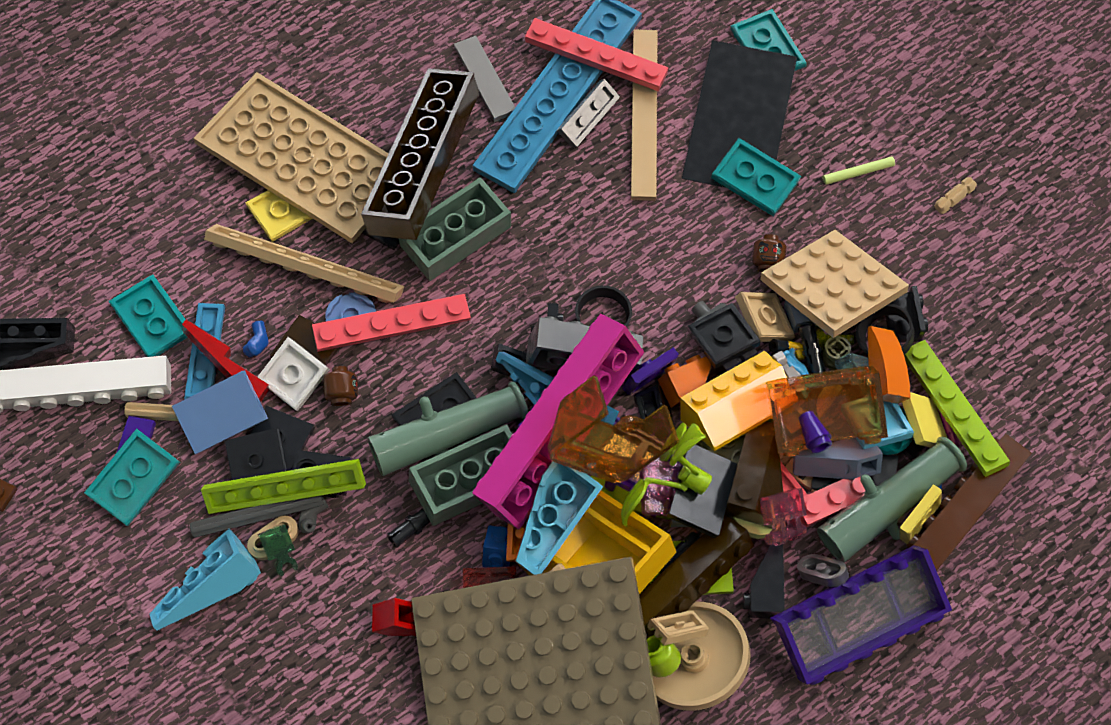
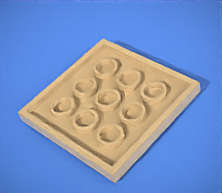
M837 230L828 233L761 272V281L833 338L907 293L909 284Z

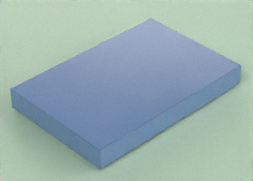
M241 371L172 406L195 454L268 419L245 371Z

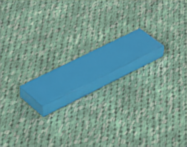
M198 303L195 325L221 341L225 305ZM193 343L184 399L213 386L215 383L216 366Z

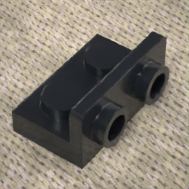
M911 286L909 292L889 304L897 305L909 314L914 328L913 342H918L928 332V320L926 317H923L922 313L924 305L923 296L918 293L917 286ZM885 315L888 330L894 332L899 343H905L910 333L908 322L897 315Z

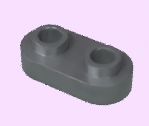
M810 554L801 558L797 563L800 577L816 584L837 587L844 584L849 578L846 564L840 560L818 554Z

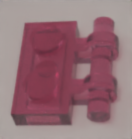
M802 488L791 489L760 498L764 526L772 525L770 534L765 536V542L768 545L774 544L778 546L786 543L787 540L794 541L800 539L807 532L806 526L801 524L800 517L807 515Z

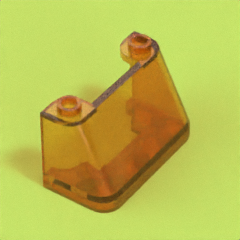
M859 366L780 378L765 383L778 454L783 453V456L786 457L799 454V450L804 448L806 444L798 417L807 411H813L814 415L831 434V441L858 437V439L864 440L865 444H876L881 442V438L888 437L880 374L873 366Z

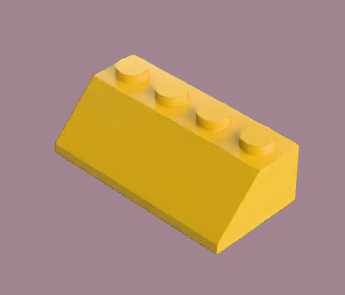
M763 351L681 397V421L688 427L692 423L697 424L700 431L706 437L702 440L713 451H716L797 404L798 398L782 365L767 352Z

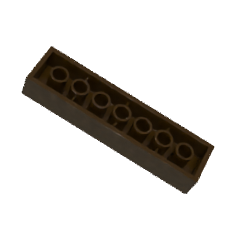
M427 69L361 213L369 235L417 240L479 96L474 72Z

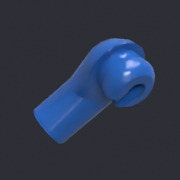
M256 321L251 325L254 336L243 346V353L247 357L259 355L268 346L269 340L263 321Z

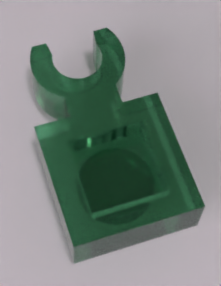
M282 523L257 534L269 561L277 559L275 569L281 577L284 576L282 566L286 562L291 564L293 570L298 569L297 562L288 555V552L295 550L285 524Z

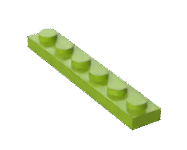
M926 340L912 345L904 355L905 361L983 475L987 477L1008 467L1010 460Z
M355 459L207 484L201 488L208 514L363 489L366 482L360 461Z

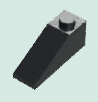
M777 531L749 586L748 593H743V609L748 610V618L771 619V617L785 611L783 532Z

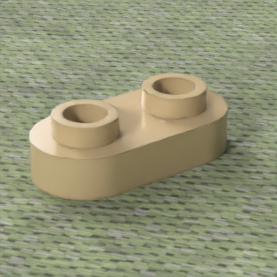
M289 516L276 518L249 538L247 543L249 553L256 560L269 559L297 538L299 533L298 525ZM283 525L289 526L286 532H280V527ZM260 541L266 542L263 548H257V543Z

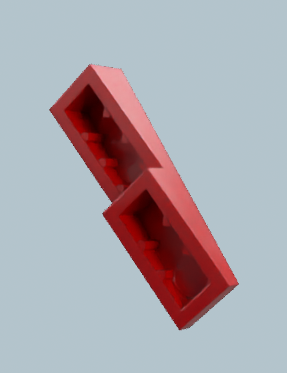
M187 319L182 323L183 333L226 378L245 371L260 402L269 392V384L229 359L231 356L229 346Z

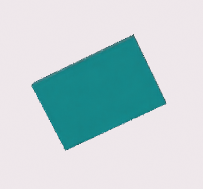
M773 9L731 25L730 30L740 46L796 56L795 71L806 67L807 62Z
M738 138L712 173L711 178L774 217L801 180V175Z
M153 274L109 300L110 305L147 357L159 356L188 338L183 333L182 323L186 319Z
M136 429L84 494L123 524L129 526L179 465L180 461Z

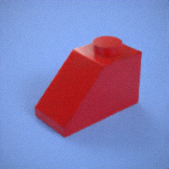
M392 598L373 604L372 632L387 636H416L412 602Z

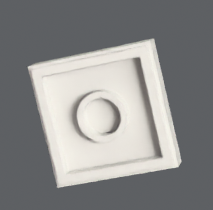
M287 337L258 375V378L269 384V390L298 411L330 369L291 338Z

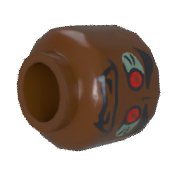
M766 234L763 235L762 239L754 242L752 263L758 267V271L763 272L786 258L787 246L783 241L778 240L779 236Z
M333 367L332 372L325 374L323 377L324 398L331 402L332 406L351 405L352 401L358 397L357 375L354 372L348 371V367Z

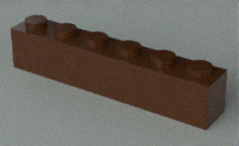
M1006 433L1000 440L994 439L1010 460L1009 466L985 477L974 462L970 468L973 473L969 478L963 476L954 487L957 493L953 498L947 495L939 506L942 510L936 517L932 514L922 526L926 529L921 536L915 534L906 545L908 548L915 545L928 549L936 571L1032 454Z

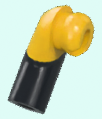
M772 339L769 342L768 347L772 352H784L794 348L796 350L795 357L798 361L805 359V356L802 354V351H804L802 343Z

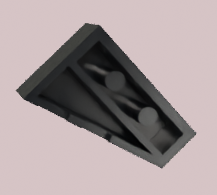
M68 318L0 319V370L27 368L73 353L75 326Z

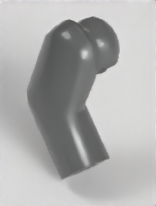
M325 500L322 506L300 511L298 526L301 532L309 534L315 530L317 515L329 507Z

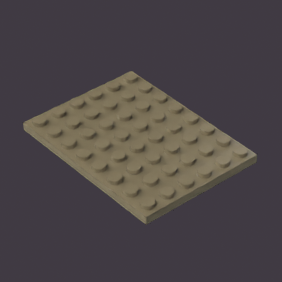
M632 557L411 598L428 725H661Z

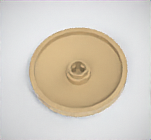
M695 602L688 610H693L708 626L707 635L674 643L681 655V663L678 669L667 677L659 678L653 676L657 700L675 709L702 710L723 702L740 687L749 669L750 646L742 625L726 609L707 602Z

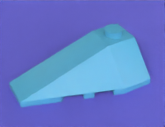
M559 453L541 476L515 560L533 575L543 573L603 488L600 483Z
M230 528L206 548L202 553L206 559L198 568L190 567L185 572L187 576L183 581L182 587H173L152 610L150 618L153 628L156 630L164 628L241 591L245 586L251 585L257 579L261 572L256 560Z

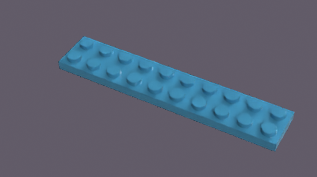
M595 0L572 32L620 49L641 20L642 13L618 0ZM555 54L475 161L473 171L515 193L557 136V129L581 103L603 71Z

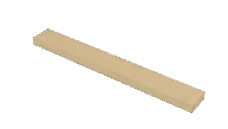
M657 30L633 31L634 55L657 63ZM633 82L631 200L656 201L657 91Z

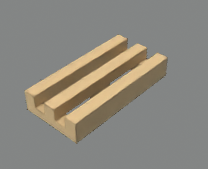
M693 610L650 619L647 626L650 630L656 629L654 635L657 638L663 637L661 640L663 645L704 637L709 630L708 626Z

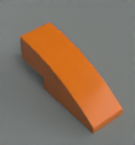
M869 326V377L875 378L876 400L899 404L910 399L907 365L896 335L892 330Z

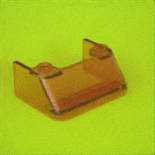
M593 375L573 392L566 395L559 403L548 444L550 459L555 463L611 483H620L628 480L678 443L679 439L669 410L665 405L658 408L645 419L628 415L621 418L615 425L601 421L609 412L598 378Z

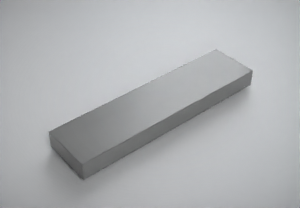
M477 36L455 43L454 48L466 71L474 72L479 95L493 121L496 122L509 117L515 106Z

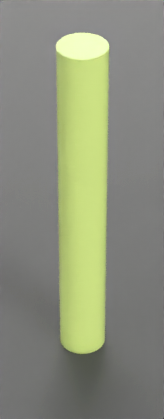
M891 156L823 175L822 178L825 185L895 166V160Z

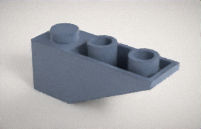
M855 436L832 442L828 449L820 453H812L811 449L794 453L793 474L797 476L851 480L864 474L872 476L881 473L883 453L878 446L863 449Z

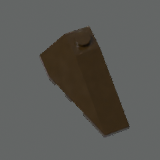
M766 421L748 431L745 435L725 514L778 530L784 507V494L777 424Z

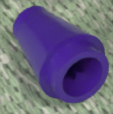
M807 411L798 417L807 449H811L812 453H820L832 445L830 440L831 434L814 415L813 411Z

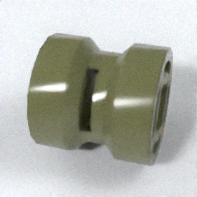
M836 336L826 341L821 355L823 364L828 369L838 370L846 364L851 351V346L847 339Z

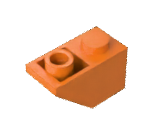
M696 355L686 360V365L680 367L676 363L664 369L665 374L658 379V382L671 408L681 404V397L706 383L711 367L707 357L701 358L700 355Z

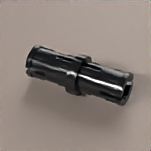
M815 324L798 328L804 349L802 354L806 357L809 374L818 372L822 376H826L827 373L821 355L823 348L819 346Z
M420 509L414 515L406 516L402 524L387 533L389 541L394 543L395 548L400 547L402 543L414 534L419 535L422 532V528L430 523L424 509Z

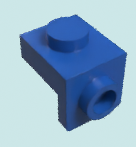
M488 525L483 546L482 567L504 571L510 569V562L506 561L508 528Z

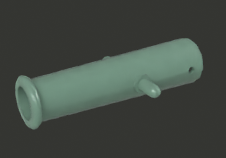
M509 382L507 388L439 412L433 411L429 398L424 396L419 401L423 413L420 419L369 436L367 439L377 468L381 475L385 476L429 456L442 454L448 451L450 447L518 418L524 420L528 409L523 394L515 382Z
M938 437L936 445L878 486H875L869 475H862L860 481L866 490L865 495L818 527L817 533L820 540L837 560L844 563L886 529L894 540H899L900 529L897 526L898 519L917 505L933 484L939 487L957 471H966L967 462L964 455L951 440L946 437Z

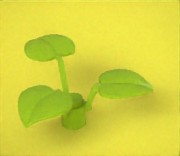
M682 422L665 444L660 456L662 463H666L671 457L669 465L674 466L679 461L684 466L678 475V478L682 480L681 483L650 477L645 478V480L640 479L630 490L622 506L621 520L625 527H627V520L644 496L649 484L653 483L679 488L684 492L687 488H690L700 495L706 491L712 476L683 457L695 444L706 438L697 424L692 423L687 429L686 424Z

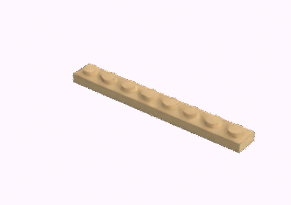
M218 224L207 229L205 232L204 240L213 242V245L216 247H228L236 250V253L240 255H252L258 257L264 263H276L282 265L285 270L300 271L306 273L309 278L324 279L330 281V284L333 286H345L354 289V292L357 294H369L378 297L377 299L384 303H394L403 293L404 286Z

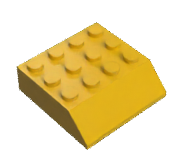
M600 491L543 573L549 572L560 563L568 569L632 557L638 592L640 594L675 555L676 549L668 533L634 511L630 514L627 520V527H625L621 520L623 504ZM518 564L529 576L533 575L531 572H529L520 564Z

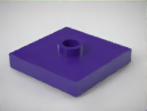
M673 347L655 360H647L639 367L637 372L629 377L622 389L627 395H631L664 373V369L671 366L678 358V352Z

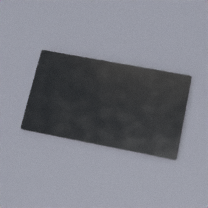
M715 40L712 41L682 179L726 188L713 180L711 176L738 138L777 160L797 61L796 56Z

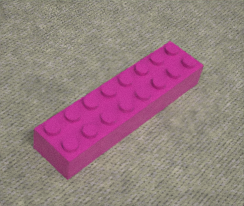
M600 313L595 322L590 325L588 332L580 343L575 346L565 364L560 367L550 385L542 392L541 397L532 410L527 413L517 431L511 435L507 445L494 459L493 464L484 477L478 481L476 488L472 492L492 513L518 530L530 515L541 476L558 453L567 460L570 459L644 354V350L625 325Z

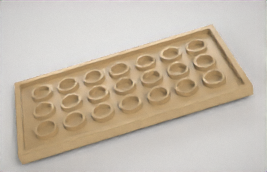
M257 72L194 137L196 145L350 243H353L366 229L361 213L389 154Z

